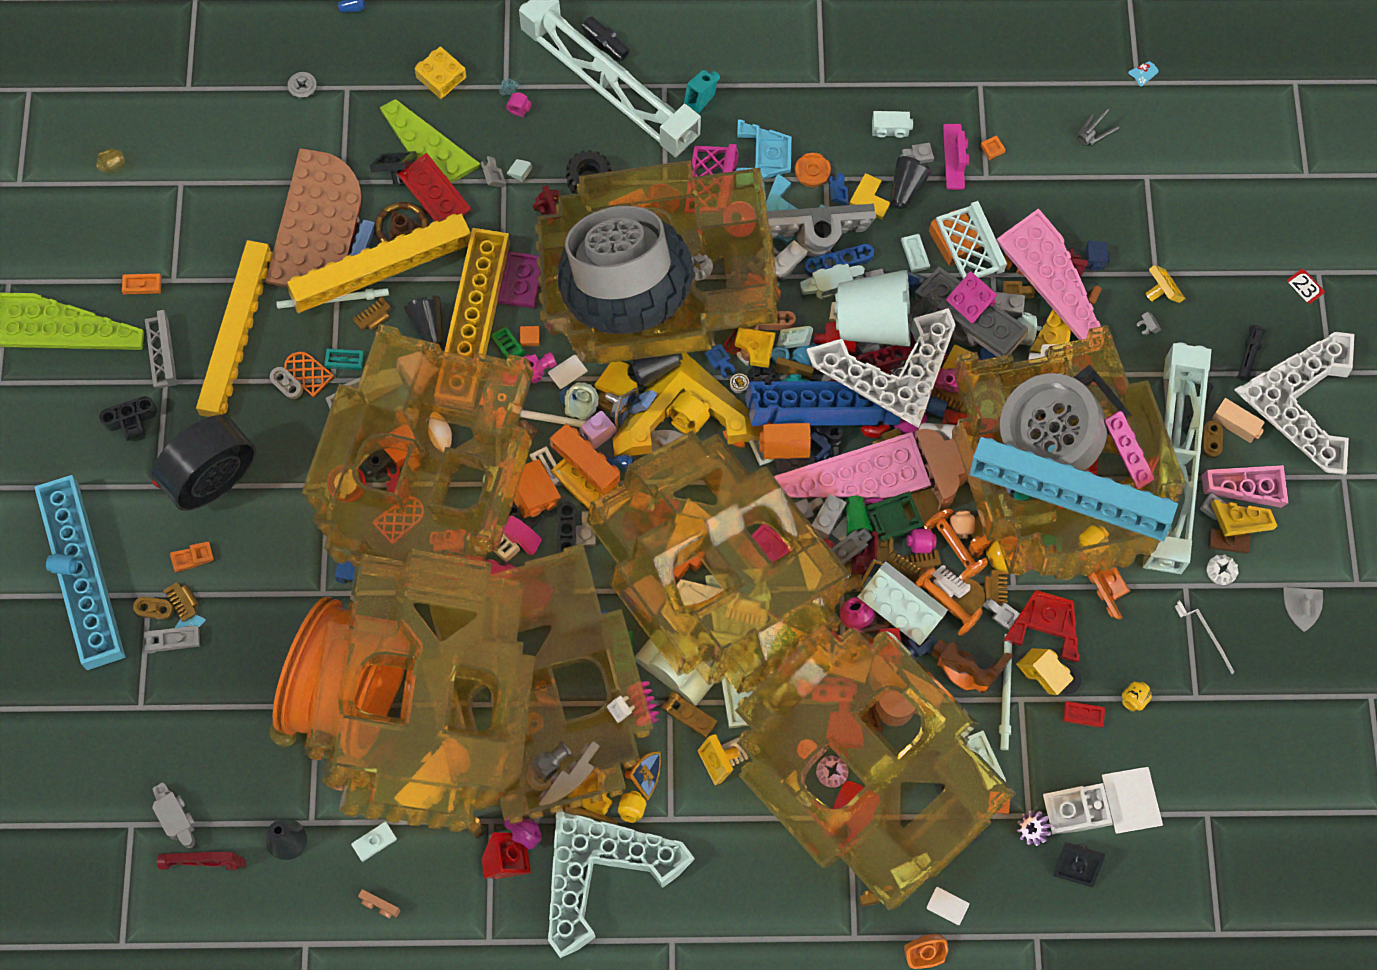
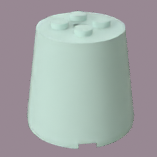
M907 270L838 283V293L835 294V313H837L836 329L839 330L841 339L910 346L911 328L910 324H908L907 314H910Z

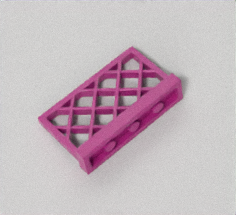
M729 144V147H694L684 207L685 212L721 214V217H723L725 209L731 204L739 155L736 144ZM698 152H706L708 156L700 160ZM718 153H725V157L720 161L714 157ZM712 158L716 164L708 169L705 163ZM702 166L706 171L698 177L695 170ZM720 167L723 172L718 177H715L712 172ZM710 175L714 180L706 185L702 179ZM700 182L703 188L695 192L692 188ZM717 183L720 189L713 193L709 188ZM707 190L711 196L703 201L699 195ZM695 198L701 202L696 207H690V202ZM713 199L718 202L717 208H709L706 204Z

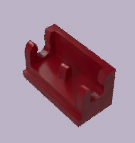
M872 531L870 533L872 538L867 542L868 546L852 558V573L865 575L873 559L877 560V532Z

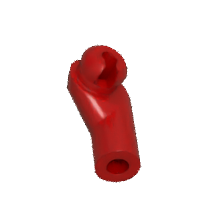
M883 422L878 427L863 425L861 432L866 437L877 439L888 431L890 426L884 425Z

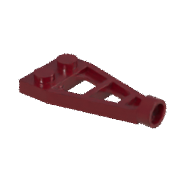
M233 852L159 853L157 858L159 870H168L172 865L225 867V870L237 871L238 867H245L246 859Z

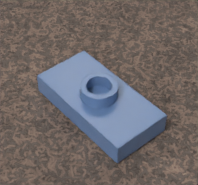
M650 390L637 395L627 411L632 415L640 411H646L657 393Z

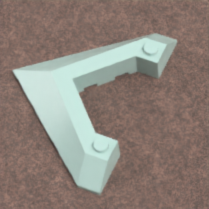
M556 810L548 942L558 956L562 958L579 950L595 938L593 930L584 919L593 864L651 872L663 888L677 878L691 864L694 857L683 842L665 839L649 833L637 832L626 827L602 821L599 822L587 817L575 816Z

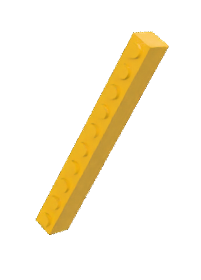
M249 240L246 242L196 406L201 416L211 417L223 415L227 412V400L233 393V380L238 376L237 367L243 359L242 350L248 342L247 333L253 326V313L258 309L257 300L259 295H262V283L267 278L268 263L271 262L273 255L269 244Z

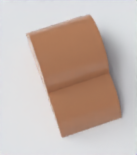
M917 430L914 438L931 483L929 488L939 501L938 510L942 511L953 504L958 488L968 480L974 453L971 447L964 441L958 439L944 441L943 437L934 430Z
M877 654L874 657L868 678L870 686L878 693L875 704L879 719L883 723L895 727L902 726L912 718L913 714L928 716L940 708L947 692Z

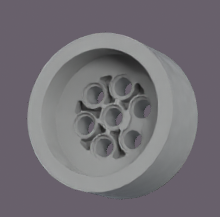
M616 206L594 212L575 224L569 231L565 241L566 252L576 286L585 294L596 298L621 299L640 294L659 283L668 272L671 263L661 219L652 211L641 207Z
M1048 373L1028 379L1011 393L1001 413L1000 432L1004 445L1009 444L1016 449L1030 451L1037 456L1051 458L1057 463L1068 464L1075 469L1085 471L1097 460L1105 446L1107 427L1104 420L1106 415L1098 400L1080 381L1067 375ZM1060 407H1065L1061 414H1057V410ZM1041 414H1046L1043 420L1038 421ZM1079 419L1077 425L1071 426L1073 420ZM1055 426H1060L1058 432L1052 433ZM1041 432L1040 438L1034 440V435ZM1074 438V442L1071 445H1066L1068 439ZM1055 444V449L1048 452L1049 446Z

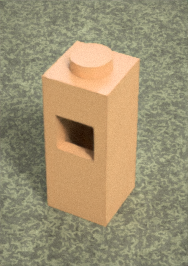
M1226 398L1212 417L1213 421H1217L1221 426L1249 443L1254 438L1259 439L1264 431L1261 428L1265 423L1263 420Z

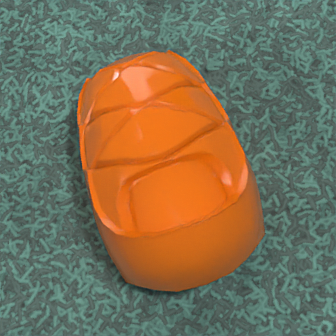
M929 934L906 944L904 952L909 967L923 969L944 963L948 953L946 938L940 934Z

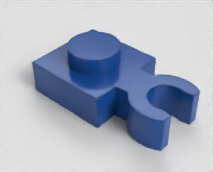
M721 344L705 352V357L714 370L721 369L720 373L724 379L727 378L725 370L729 369L733 374L735 373L734 366L728 363L731 358Z

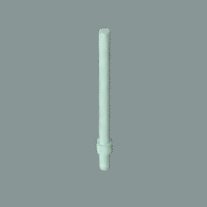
M373 288L365 289V291L352 292L326 303L365 298L372 300L375 297L389 296L388 288L378 290ZM292 300L277 301L278 309L295 307Z
M1004 641V653L1012 654V643ZM1012 658L1003 670L1001 725H999L1001 750H1008L1009 735H1011L1009 720Z

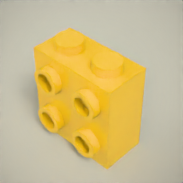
M441 46L433 50L424 61H420L414 68L416 78L440 99L445 97L467 77L465 67Z

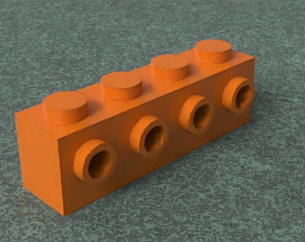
M566 423L550 437V446L603 496L620 482L619 469L613 464L610 465L601 452L597 453L593 449L591 442L587 439L584 440L575 427H570Z

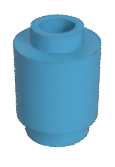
M53 554L49 555L46 561L47 571L55 574L72 575L78 568V561L75 560L73 555Z

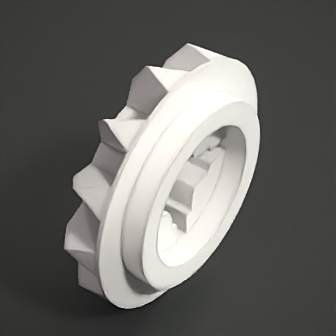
M1226 554L1216 555L1208 562V576L1217 584L1228 585L1236 579L1239 573L1238 564L1233 561V558L1227 557ZM1224 565H1227L1226 571L1228 573L1224 571L1219 575V566L1223 567Z

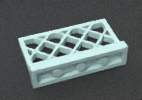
M978 201L971 203L969 207L936 217L937 224L962 279L967 276L964 271L966 265L976 269L974 274L978 278L994 272L999 274L1005 271L1006 260ZM968 213L970 217L969 223L959 220L960 215ZM947 219L953 221L952 229L944 226L942 221ZM957 223L966 227L964 234L954 230ZM969 228L977 232L976 239L966 235ZM951 234L961 237L959 245L951 242ZM963 239L973 242L971 249L961 246ZM976 244L984 247L985 251L983 254L973 251ZM958 250L969 253L966 260L958 257ZM970 255L981 258L978 265L968 261ZM983 260L991 263L992 268L985 269L980 265Z

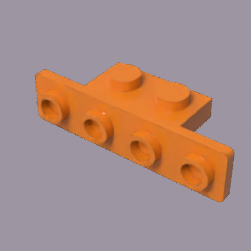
M1080 549L1078 551L1080 555L1078 560L1083 567L1086 566L1088 569V578L1093 584L1096 583L1099 589L1097 593L1102 601H1106L1108 605L1106 609L1109 615L1120 620L1123 617L1114 600L1130 592L1127 584L1111 557L1093 566L1087 553Z

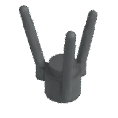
M1108 108L1101 113L1091 126H1088L1094 117L1093 114L1090 115L1081 130L1077 132V139L1080 143L1092 146L1096 141L1120 128L1116 126L1097 137L1094 136L1096 132L1093 128L1108 113Z

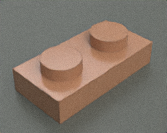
M363 889L358 895L360 900H362V905L369 909H372L373 906L380 909L379 913L389 919L391 916L397 918L400 913L398 907Z

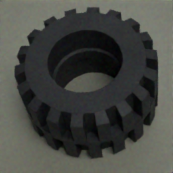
M588 150V152L580 151L581 154H574V158H570L569 164L566 165L568 188H570L572 194L575 193L577 198L581 196L582 200L590 198L591 201L594 200V197L599 199L601 194L605 195L611 187L612 169L608 159L606 160L604 154L600 156L598 151L595 153L592 150ZM585 171H594L599 174L596 178L590 180L580 177Z

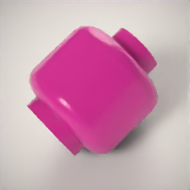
M914 529L911 535L907 536V546L911 547L913 553L929 554L936 547V534L932 533L930 529Z

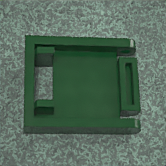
M910 491L866 507L868 512L875 510V512L869 513L877 535L885 534L879 538L881 543L909 534L914 529L924 528V523ZM909 504L914 518L910 519V522L902 507Z

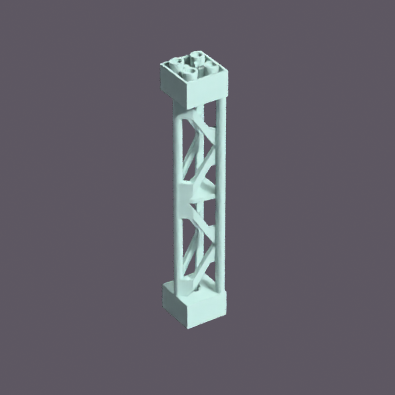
M529 0L521 5L519 9L521 30L536 42L538 41L657 140L675 158L700 135V115L686 104H683L675 111L670 105L660 100L625 68L574 29L560 15L559 0ZM556 26L594 56L593 62L572 58L557 36ZM548 32L558 46L559 51L542 36ZM583 68L598 72L602 71L600 85L582 71ZM618 78L658 109L657 113L651 114L634 109L619 87ZM609 84L617 93L621 102L605 90ZM645 120L661 123L660 134L646 124Z
M1181 342L1173 343L1165 358L1163 378L1169 379L1156 496L1161 498L1166 496V498L1174 502L1176 479L1180 478L1182 480L1185 500L1178 524L1172 532L1170 526L1164 542L1150 538L1145 545L1143 568L1182 574L1190 563L1206 391L1211 359V349H1207L1204 346H1189ZM1195 384H1201L1199 397H1197ZM1185 395H1189L1194 414L1186 441L1180 446ZM1173 421H1174L1173 440L1171 441ZM1196 430L1194 451H1191L1189 448L1194 431ZM1193 458L1192 476L1189 482L1184 464H1187ZM1187 515L1185 539H1180V534Z

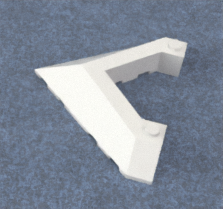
M949 308L913 318L911 332L916 344L899 377L893 374H886L880 371V368L869 363L864 364L857 361L855 357L849 355L843 339L811 347L806 351L814 368L919 428L951 339L955 322Z
M1334 332L1324 340L1309 346L1303 352L1295 354L1266 373L1264 372L1253 378L1245 385L1237 387L1234 391L1325 472L1347 474L1349 438L1329 436L1324 430L1322 431L1312 416L1306 410L1304 411L1297 404L1298 401L1296 400V398L1327 375L1348 377L1353 368L1354 334Z

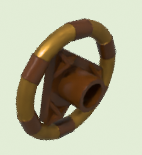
M397 202L388 205L382 209L375 221V233L380 242H390L399 235H408L417 228L421 227L423 229L428 227V220L424 211L408 202ZM396 209H409L415 212L422 226L404 214L397 212ZM392 212L388 240L382 231V222Z

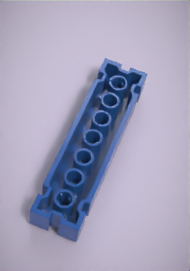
M751 381L748 384L745 395L747 408H750L751 426H763L767 422H772L773 424L877 425L878 421H882L884 425H899L901 420L899 416L838 381H772L771 385H765L764 381Z

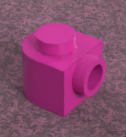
M513 93L506 105V109L514 115L524 117L526 111L528 112L531 108V101H528L527 96L523 93Z

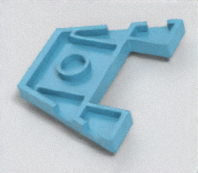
M738 120L737 137L756 138L755 168H736V186L774 177L778 174L790 173L792 137L773 130L768 131L759 128L755 124H747L743 120Z
M779 174L775 178L759 222L766 211L797 209L781 198L791 187V182ZM796 234L793 237H784V235L776 237L786 245H789L793 240H797Z

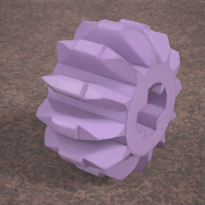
M1029 811L1028 815H1022L1023 820L1017 822L1022 826V828L1017 829V832L1023 833L1020 839H1027L1028 845L1032 843L1036 846L1040 845V842L1044 843L1047 841L1046 836L1052 834L1047 830V828L1052 827V824H1046L1049 817H1042L1041 811H1038L1036 814L1034 811ZM1032 825H1034V827L1037 828V831L1034 832V828H1032Z

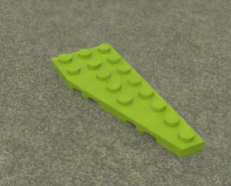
M0 293V347L143 349L144 331L142 329L118 323L106 317L97 316L95 313L71 305L58 303L53 299L43 298L35 293Z

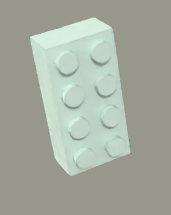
M886 561L858 596L859 599L896 628H899L900 631L919 646L948 611V609Z

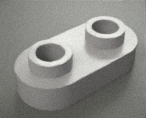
M276 367L271 371V382L286 397L297 399L302 395V385L285 368ZM280 376H284L281 381L278 380ZM293 388H296V391L294 393H291V390Z

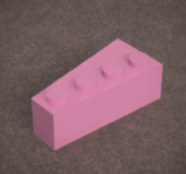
M1284 465L1207 470L1202 474L1204 494L1212 492L1219 497L1280 508L1288 504Z

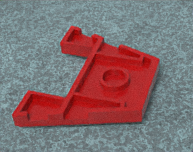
M1035 590L1008 631L1004 641L1021 646L1026 627L1064 638L1060 658L1077 663L1080 657L1077 649L1078 639L1075 630L1074 601Z

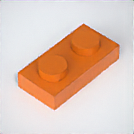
M160 273L125 274L122 277L123 295L161 293L162 276Z

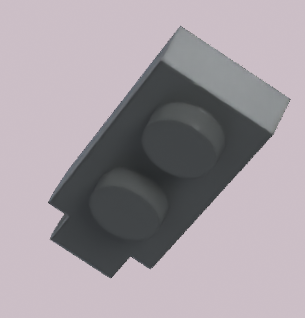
M866 528L860 532L855 530L821 557L831 571L835 572L864 550L872 536Z

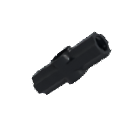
M593 16L588 17L582 24V29L594 39L595 44L601 50L608 51L619 62L627 58L630 49L617 38L616 33L611 28H605Z

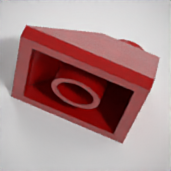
M492 833L482 856L484 879H501L531 873L528 849L523 844L512 840L513 833Z

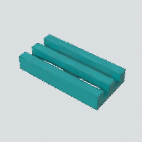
M327 348L324 366L330 369L363 371L365 353L360 350ZM330 355L359 356V358L330 357Z

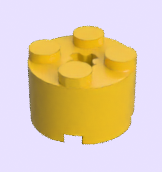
M686 390L680 393L667 408L666 416L667 418L669 416L672 418V425L682 433L687 435L692 433V435H695L710 418L708 411L710 406L705 401H700L691 391Z

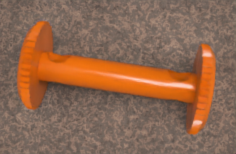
M947 508L931 517L925 523L924 528L931 530L937 527L966 568L960 574L959 579L966 580L982 571L987 566L988 559L983 558L975 562L946 521L954 512L952 509Z
M929 568L919 577L915 585L921 589H926L957 619L962 620L964 625L958 632V635H965L980 619L983 613L982 609L979 608L973 615L967 614L965 609L937 585L931 583L930 578L936 569Z

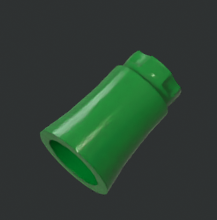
M857 495L850 496L845 500L846 537L853 531L858 530L860 532L864 528L871 533L873 530L869 522L864 498Z

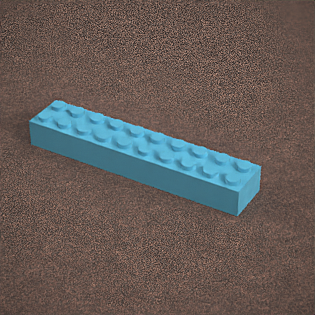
M981 437L970 470V476L1163 542L1178 506V503L1173 502L1169 498H1161L1153 495L1151 492L1140 491L1130 485L1116 483L1110 478H1102L1094 475L1092 472L1081 471L1071 465L1057 463L1051 458H1043L1035 455L1033 452L1022 451L1012 445L998 443L992 438Z
M73 475L35 486L52 555H73L75 560L78 561L77 571H74L72 575H57L81 664L86 670H90L126 658L77 480Z

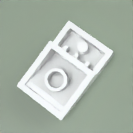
M1103 783L1043 794L1049 822L1052 824V834L1077 832L1113 825Z

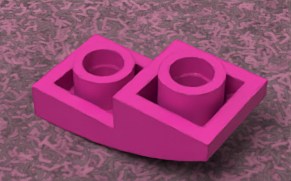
M509 516L501 530L512 543H518L528 555H534L542 541L538 534L514 516Z

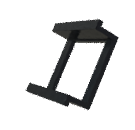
M1090 364L1073 377L1086 387L1095 382L1116 409L1123 412L1126 419L1133 416ZM1041 414L1040 417L1044 419L1046 414ZM1055 426L1052 431L1054 433L1058 432L1060 426ZM1072 438L1068 439L1066 445H1071L1074 442Z

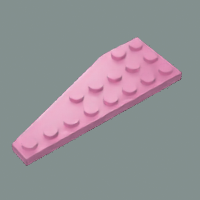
M1039 209L996 239L999 247L1091 354L1107 342L1101 325L1093 313L1092 304L1087 299V293L1080 276L1071 262L1070 253L1065 248L1062 235Z
M912 432L767 478L773 498H827L829 494L837 498H849L855 495L862 496L863 498H891L908 491L912 493L931 487Z

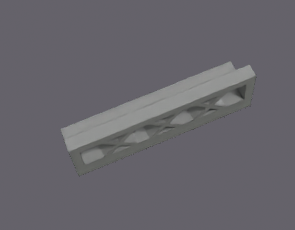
M165 310L157 311V317L145 319L154 389L177 385L169 320ZM158 323L159 330L155 333L151 330L150 324ZM157 338L161 340V347L159 349L153 347V343ZM159 355L163 356L161 367L155 364V360ZM161 372H164L166 381L158 382L157 377Z

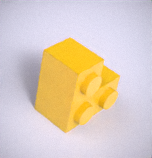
M1032 648L1016 664L1028 679H1036L1048 694L1058 695L1073 680V677L1069 674L1070 670L1059 662L1057 654L1051 649Z

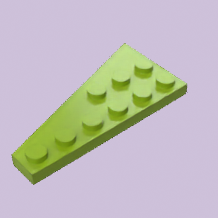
M396 99L380 107L382 114L406 151H416L417 158L414 161L428 153L451 183L481 168V164Z

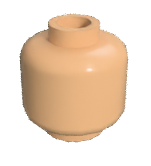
M955 511V514L950 516V527L959 539H967L968 535L973 534L975 531V517L970 514V511Z

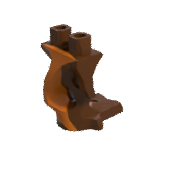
M942 639L933 647L931 653L938 660L937 666L943 668L948 678L955 685L963 690L975 689L983 695L993 685L1013 657L1011 653L1005 652L991 667L982 670L978 668L974 657L970 653L958 650V646L954 641L948 645Z

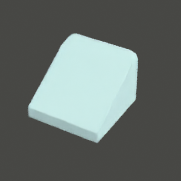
M516 159L507 174L523 182L532 170V164L528 161Z

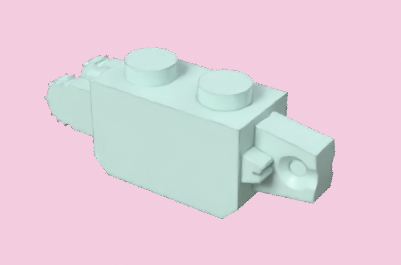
M837 264L830 269H819L812 274L811 278L800 282L802 294L816 293L820 299L835 296L838 293V283L863 277L865 268L862 266L849 267L848 264Z

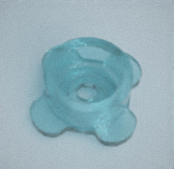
M506 79L501 82L502 89L499 90L500 95L511 96L513 93H517L516 89L519 87L517 81Z

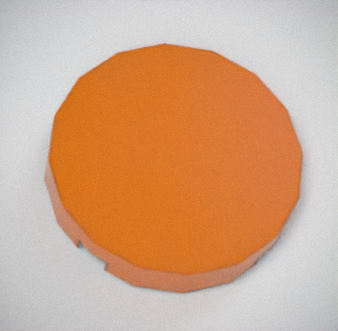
M807 153L796 162L795 176L806 187H820L830 178V162L823 158L821 154Z

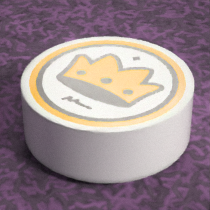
M735 374L730 380L731 389L735 393L747 391L749 384L747 376Z

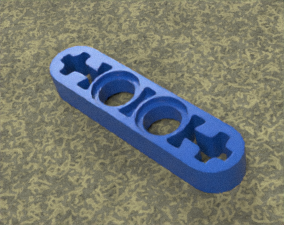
M863 244L810 258L805 263V273L812 277V274L819 269L826 270L832 268L833 266H828L825 263L828 259H833L836 262L835 265L848 264L849 267L868 263L873 259L874 249L868 244ZM863 251H866V253H869L868 256H865V254H862ZM849 254L853 257V260L847 262L843 259V256ZM813 264V266L816 267V270L810 268V265Z

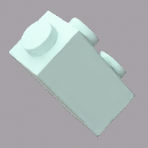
M873 112L872 136L881 138L886 136L908 137L909 130L913 129V119H910V112Z

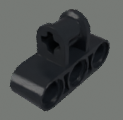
M142 396L102 410L99 419L108 431L122 428L126 441H130V438L146 435L142 421L155 417L157 407L150 397ZM151 405L149 409L143 410L145 406ZM132 411L129 416H125L127 412ZM113 417L111 422H106L109 418Z

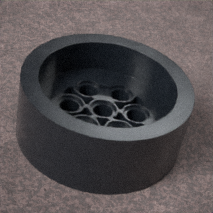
M214 415L193 424L175 437L156 459L152 469V477L178 509L182 511L198 509L221 497L246 474L255 459L256 448L229 416Z

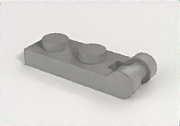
M199 626L144 632V639L146 640V645L144 646L145 653L200 647ZM159 638V643L154 644V639Z

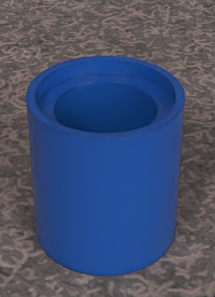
M930 395L925 411L943 417L948 402Z

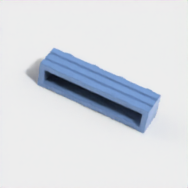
M363 220L350 255H357L363 249L369 248L375 232V222Z

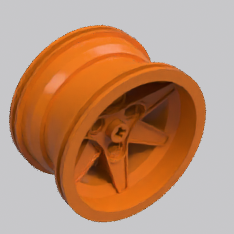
M328 596L321 598L312 607L301 624L286 657L274 699V728L287 735H293L296 732L312 733L317 730L333 735L336 746L342 748L344 755L351 756L357 760L363 758L378 738L399 690L410 649L411 631L409 625L393 620L390 623L381 622L375 627L359 623L357 618L343 607L340 600Z

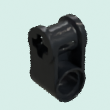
M810 425V430L824 435L832 447L841 445L843 429L840 425Z

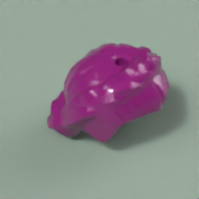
M510 815L505 818L504 826L512 831L513 841L523 844L527 849H534L540 843L542 837L540 828L533 819L522 818L517 815Z

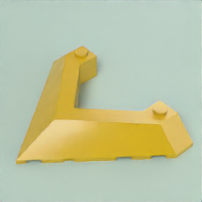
M676 344V350L680 349L683 360H680L681 364L646 388L644 393L650 390L657 393L651 405L646 411H640L633 415L630 413L612 439L614 457L629 454V456L651 454V434L655 431L658 424L667 417V408L680 393L686 390L691 391L700 401L708 403L710 406L708 410L710 416L717 419L726 429L728 444H735L741 441L745 443L753 440V442L760 441V432H763V426H751L750 409Z

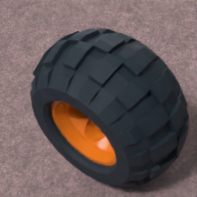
M661 220L671 259L669 270L664 278L652 288L627 298L601 299L582 292L574 282L565 247L561 254V262L558 264V286L562 300L569 311L578 321L589 328H596L600 332L614 334L640 332L652 328L671 317L675 310L682 306L688 296L693 278V264L689 248L682 236L677 234L675 228Z

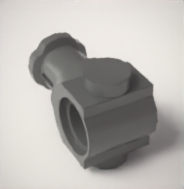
M562 741L558 743L559 746L553 751L542 752L530 764V767L545 782L558 771L561 761L567 756L571 757L573 755L570 748Z

